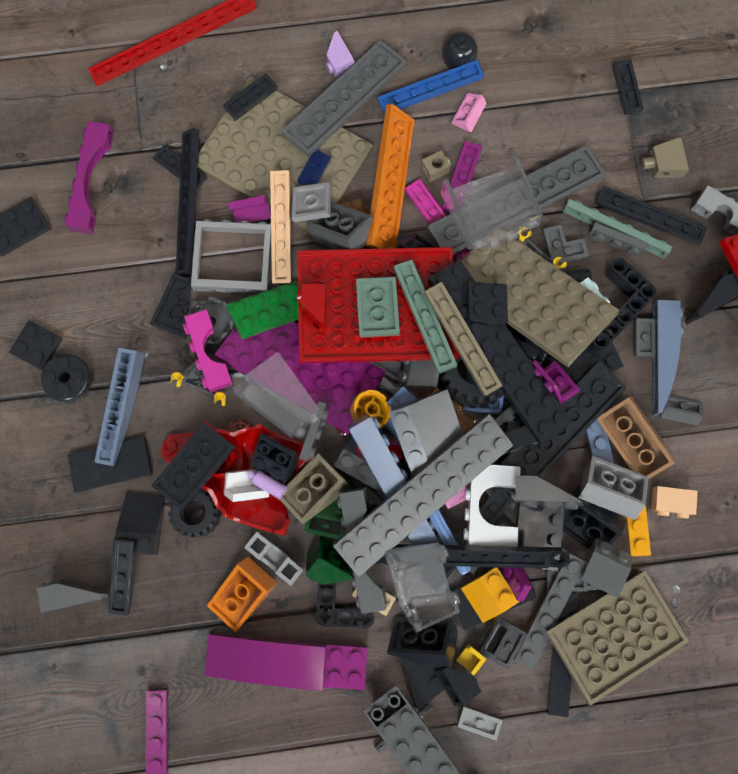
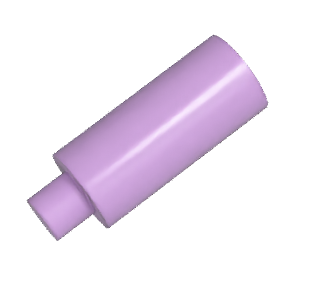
M251 470L248 474V477L253 480L252 484L279 500L287 490L285 485L261 471L256 473Z

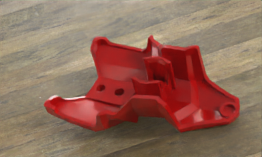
M205 420V424L236 448L202 489L210 493L216 507L222 512L223 517L263 531L285 536L291 523L287 507L271 494L266 498L232 502L224 495L226 472L254 469L250 466L262 433L297 452L298 457H300L304 443L268 430L260 424L230 432L213 428ZM195 432L170 434L162 444L161 457L170 463ZM299 460L294 475L284 485L287 486L309 462Z

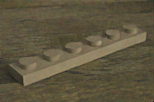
M440 282L424 292L425 297L483 396L502 387L501 382L443 283Z

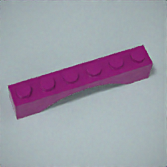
M88 121L87 127L83 130L84 141L79 149L80 159L76 163L77 174L72 182V196L68 200L69 211L65 215V224L71 232L93 235L97 217L89 201V181L97 162L111 149L114 131L109 124Z

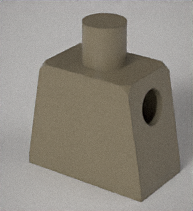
M677 138L654 146L648 153V158L641 159V168H651L655 178H683L689 171L682 139Z

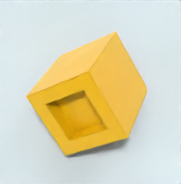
M467 644L456 658V661L471 674L475 675L486 661V658Z

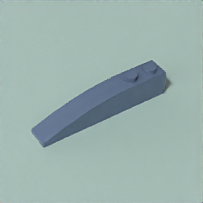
M657 300L652 304V319H655L656 356L652 358L653 416L663 413L676 376L681 337L683 335V326L681 325L683 308L681 307V301Z
M118 348L95 457L96 463L110 466L115 465L134 408L145 353Z

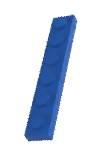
M478 60L381 95L377 97V101L385 116L386 105L393 104L401 110L484 79V73Z

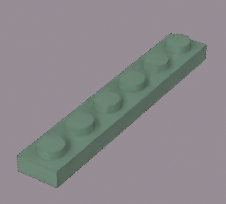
M569 199L563 210L564 213L592 226L596 222L648 243L645 251L664 259L672 249V246L668 245L666 241L657 240L647 232H640L629 224L618 222L614 217L603 215L595 208H588L578 200Z
M409 260L395 265L393 268L437 373L439 374L457 367L437 316L424 295L425 289L413 261Z

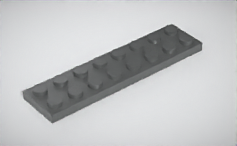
M379 40L281 131V135L309 158L405 68L407 61Z

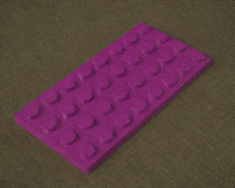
M297 321L242 340L234 327L215 353V359L313 415L319 401L326 403L327 409L330 410L326 422L347 434L350 431L346 425L353 422L350 415V407L353 400L367 390L376 391L386 374V371L370 362L299 364V322Z

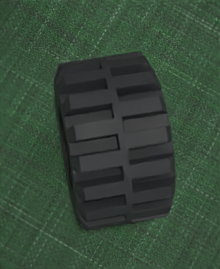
M204 489L192 501H199L205 506V517L199 524H190L186 520L185 511H181L173 503H170L171 511L168 512V516H171L170 524L174 526L173 529L175 531H178L183 536L192 538L205 537L208 533L213 532L215 526H218L220 523L218 520L222 514H220V510L216 507L210 493Z

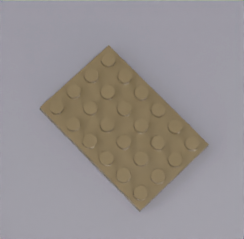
M646 570L627 580L618 598L606 593L545 631L582 696L590 706L689 642Z

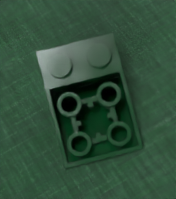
M348 481L351 486L347 490L355 489L356 483ZM337 500L308 520L304 532L339 539L344 535L346 528L343 529L341 524L343 512L342 509H339Z

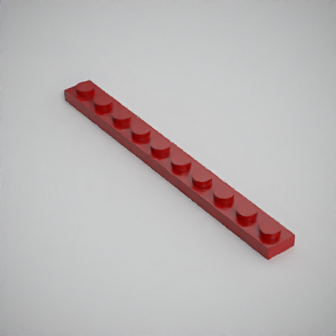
M254 0L225 1L87 69L98 87L256 10V4Z

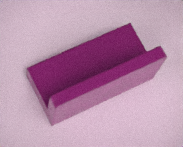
M262 195L228 202L229 210L234 213L235 223H239V221L253 223L271 219L268 196Z

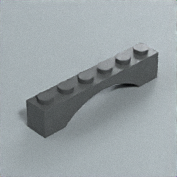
M366 487L343 490L339 493L337 503L339 509H342L343 512L341 517L342 528H346L347 532L364 518L370 507ZM370 569L366 570L359 577L354 572L352 583L353 587L357 588L356 605L361 609V614L385 611L388 603L384 585L374 576Z

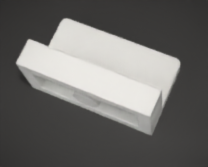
M249 469L226 472L224 495L232 502L269 497L268 492L252 484L253 480L248 477L251 470L256 473L259 472L258 470Z

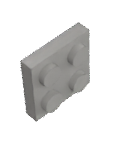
M330 182L293 187L292 219L294 222L330 217Z

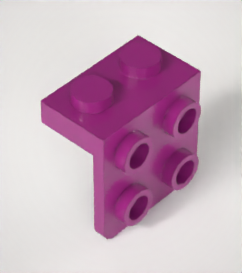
M536 360L532 361L535 374L541 376L544 386L547 387L550 393L552 392L560 405L580 391L579 387L556 361L545 369Z

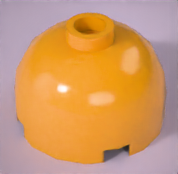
M375 390L362 392L355 397L351 404L350 415L352 420L355 421L365 414H369L371 418L375 417L381 428L390 418L389 411L391 407L390 405L388 406L387 398Z

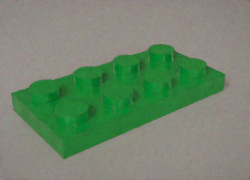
M297 281L226 305V309L241 340L299 320Z

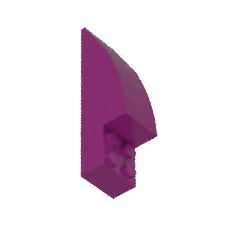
M208 634L204 676L253 684L323 691L324 687L365 690L368 646Z

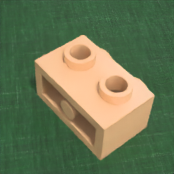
M660 486L652 487L650 511H656L659 516H669V513L677 514V518L689 519L690 515H696L697 491Z

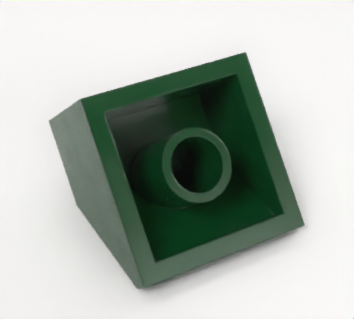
M319 536L307 552L305 575L310 580L317 581L322 585L351 580L353 578L352 568L333 547L332 542Z

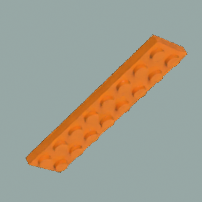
M393 104L386 105L370 212L373 219L366 241V246L371 249L397 248L414 119Z

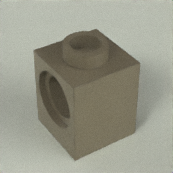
M442 150L422 159L421 168L429 182L448 174L451 166L448 156H444ZM433 164H439L441 167L435 168Z

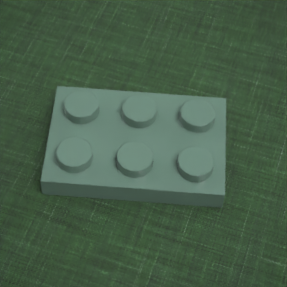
M396 277L356 279L359 338L399 336Z

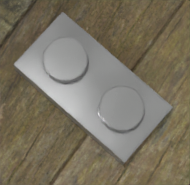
M463 706L457 727L497 741L503 720Z

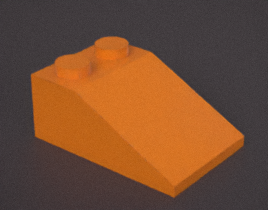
M247 557L236 565L210 600L207 607L234 632H237L265 600L277 582L250 557Z

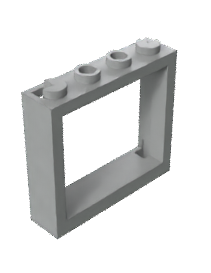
M209 219L196 221L191 278L192 289L199 292L260 294L268 291L272 252L271 224L267 222L252 224L248 221L232 223L228 220L213 222ZM203 231L265 234L261 282L199 279Z

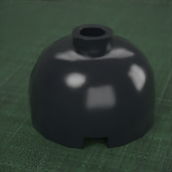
M455 32L448 36L442 48L444 63L451 69L475 61L478 53L477 42L470 34L465 32Z

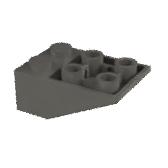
M516 476L515 500L520 502L521 506H525V508H537V505H542L548 509H557V505H563L565 509L576 510L578 506H583V502L538 476Z

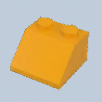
M497 567L490 568L461 587V590L482 623L502 614L519 602Z

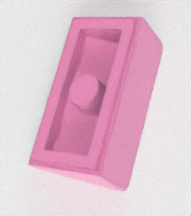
M467 93L451 123L468 132H472L486 106L483 95Z

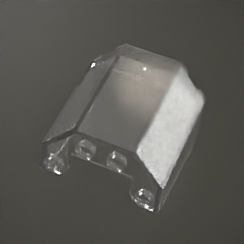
M517 154L512 155L508 168L454 189L451 188L448 179L443 181L441 196L467 249H479L488 246L489 248H494L504 240H507V242L518 238V235L526 230L537 227L543 218L541 209Z
M278 352L246 374L241 379L243 383L235 386L232 390L239 398L294 439L305 437L308 434L310 425L321 419L319 415L322 411ZM322 421L321 427L324 426L327 422Z

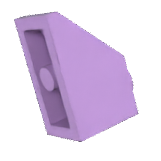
M338 31L333 34L327 52V63H325L328 72L333 73L335 79L343 75L354 64V59Z

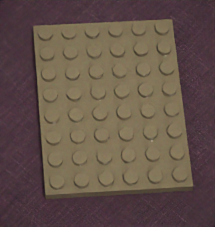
M250 76L240 92L256 81V79ZM275 91L236 121L226 112L199 151L197 169L248 198L262 195L268 196L270 210V171L289 170L291 223L307 232L309 230L306 223L309 220L294 222L292 219L293 187L330 182L331 202L338 204L374 148L373 144L341 127L308 158L281 135V131L306 107L278 91Z

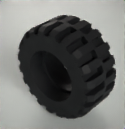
M460 355L459 359L455 360L457 367L439 373V381L443 385L442 389H448L451 400L455 401L456 399L460 401L459 405L469 404L470 408H476L477 405H480L483 408L487 407L489 403L494 404L498 398H502L504 395L501 388H498L490 394L483 396L477 385L465 381L458 373V363L462 359Z

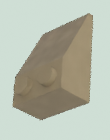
M317 454L286 486L287 490L280 501L301 524H304L336 501L339 493L347 490L351 484L327 459Z

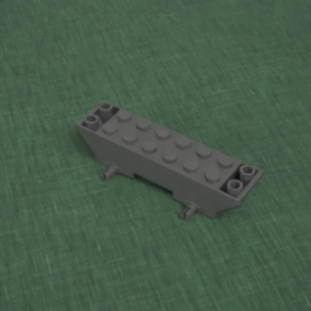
M395 685L363 710L382 737V740L374 745L377 752L379 753L388 746L407 774H463L425 721V716L434 710L430 703L418 710L398 686Z

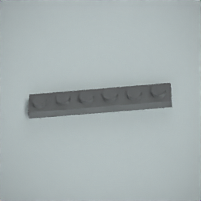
M570 553L569 564L563 568L559 567L526 632L528 634L514 658L515 662L531 670L549 638L545 631L555 626L587 563Z

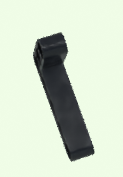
M615 258L605 269V274L629 299L619 308L618 315L587 347V350L594 355L604 351L655 297L657 292L654 285L623 258Z

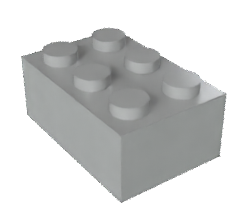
M592 456L583 471L579 498L636 520L646 506L649 477Z

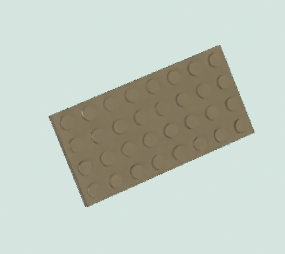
M497 226L461 261L475 282L507 284V323L567 367L575 361L619 313V309Z

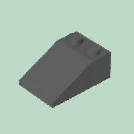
M62 580L44 582V587L37 588L41 613L108 598L110 595L108 591L71 582L63 583Z

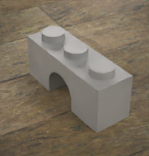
M707 186L701 192L691 210L705 219L713 214L714 211L722 212L726 216V224L723 229L732 235H737L738 203L733 198L720 193L718 189Z
M256 532L244 547L258 560H261L274 570L275 574L290 586L295 583L305 570L260 532Z

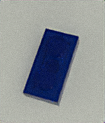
M316 150L310 156L297 179L298 183L304 186L318 184L331 162V156Z

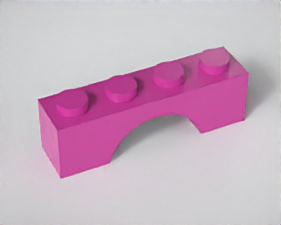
M207 310L185 316L186 323H183L186 335H191L192 341H189L192 353H197L198 359H195L198 371H203L204 377L201 380L204 389L209 388L210 393L232 386L226 364L214 362L205 354V343L209 336L214 333Z

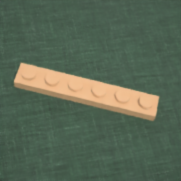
M270 171L272 283L289 284L292 283L290 171Z

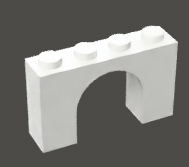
M490 465L469 483V488H466L465 500H468V508H465L464 520L468 522L467 529L464 528L463 540L467 541L466 545L518 546V527L494 526L486 522L479 511V499L482 493L491 487L516 488V476H520V467Z

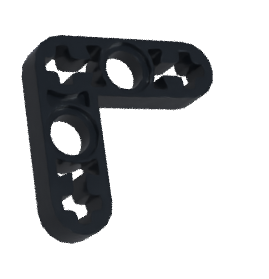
M318 583L316 618L321 626L365 629L373 625L374 615L372 612L367 613L368 617H371V621H368L366 625L361 620H357V625H354L353 612H358L357 617H363L364 614H361V609L335 608L336 583L329 584H333V589L328 587L321 588V584ZM324 591L332 593V600L330 602L322 601L321 594ZM320 604L324 606L332 605V609L328 608V615H331V619H328L327 623L320 618V615L324 614V608L320 609ZM343 612H348L351 615V621L348 624L340 621V615Z

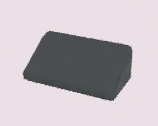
M669 396L663 413H661V418L699 425L703 418V404L697 401Z

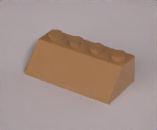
M632 396L597 418L631 471L647 476L650 479L675 464L676 459Z

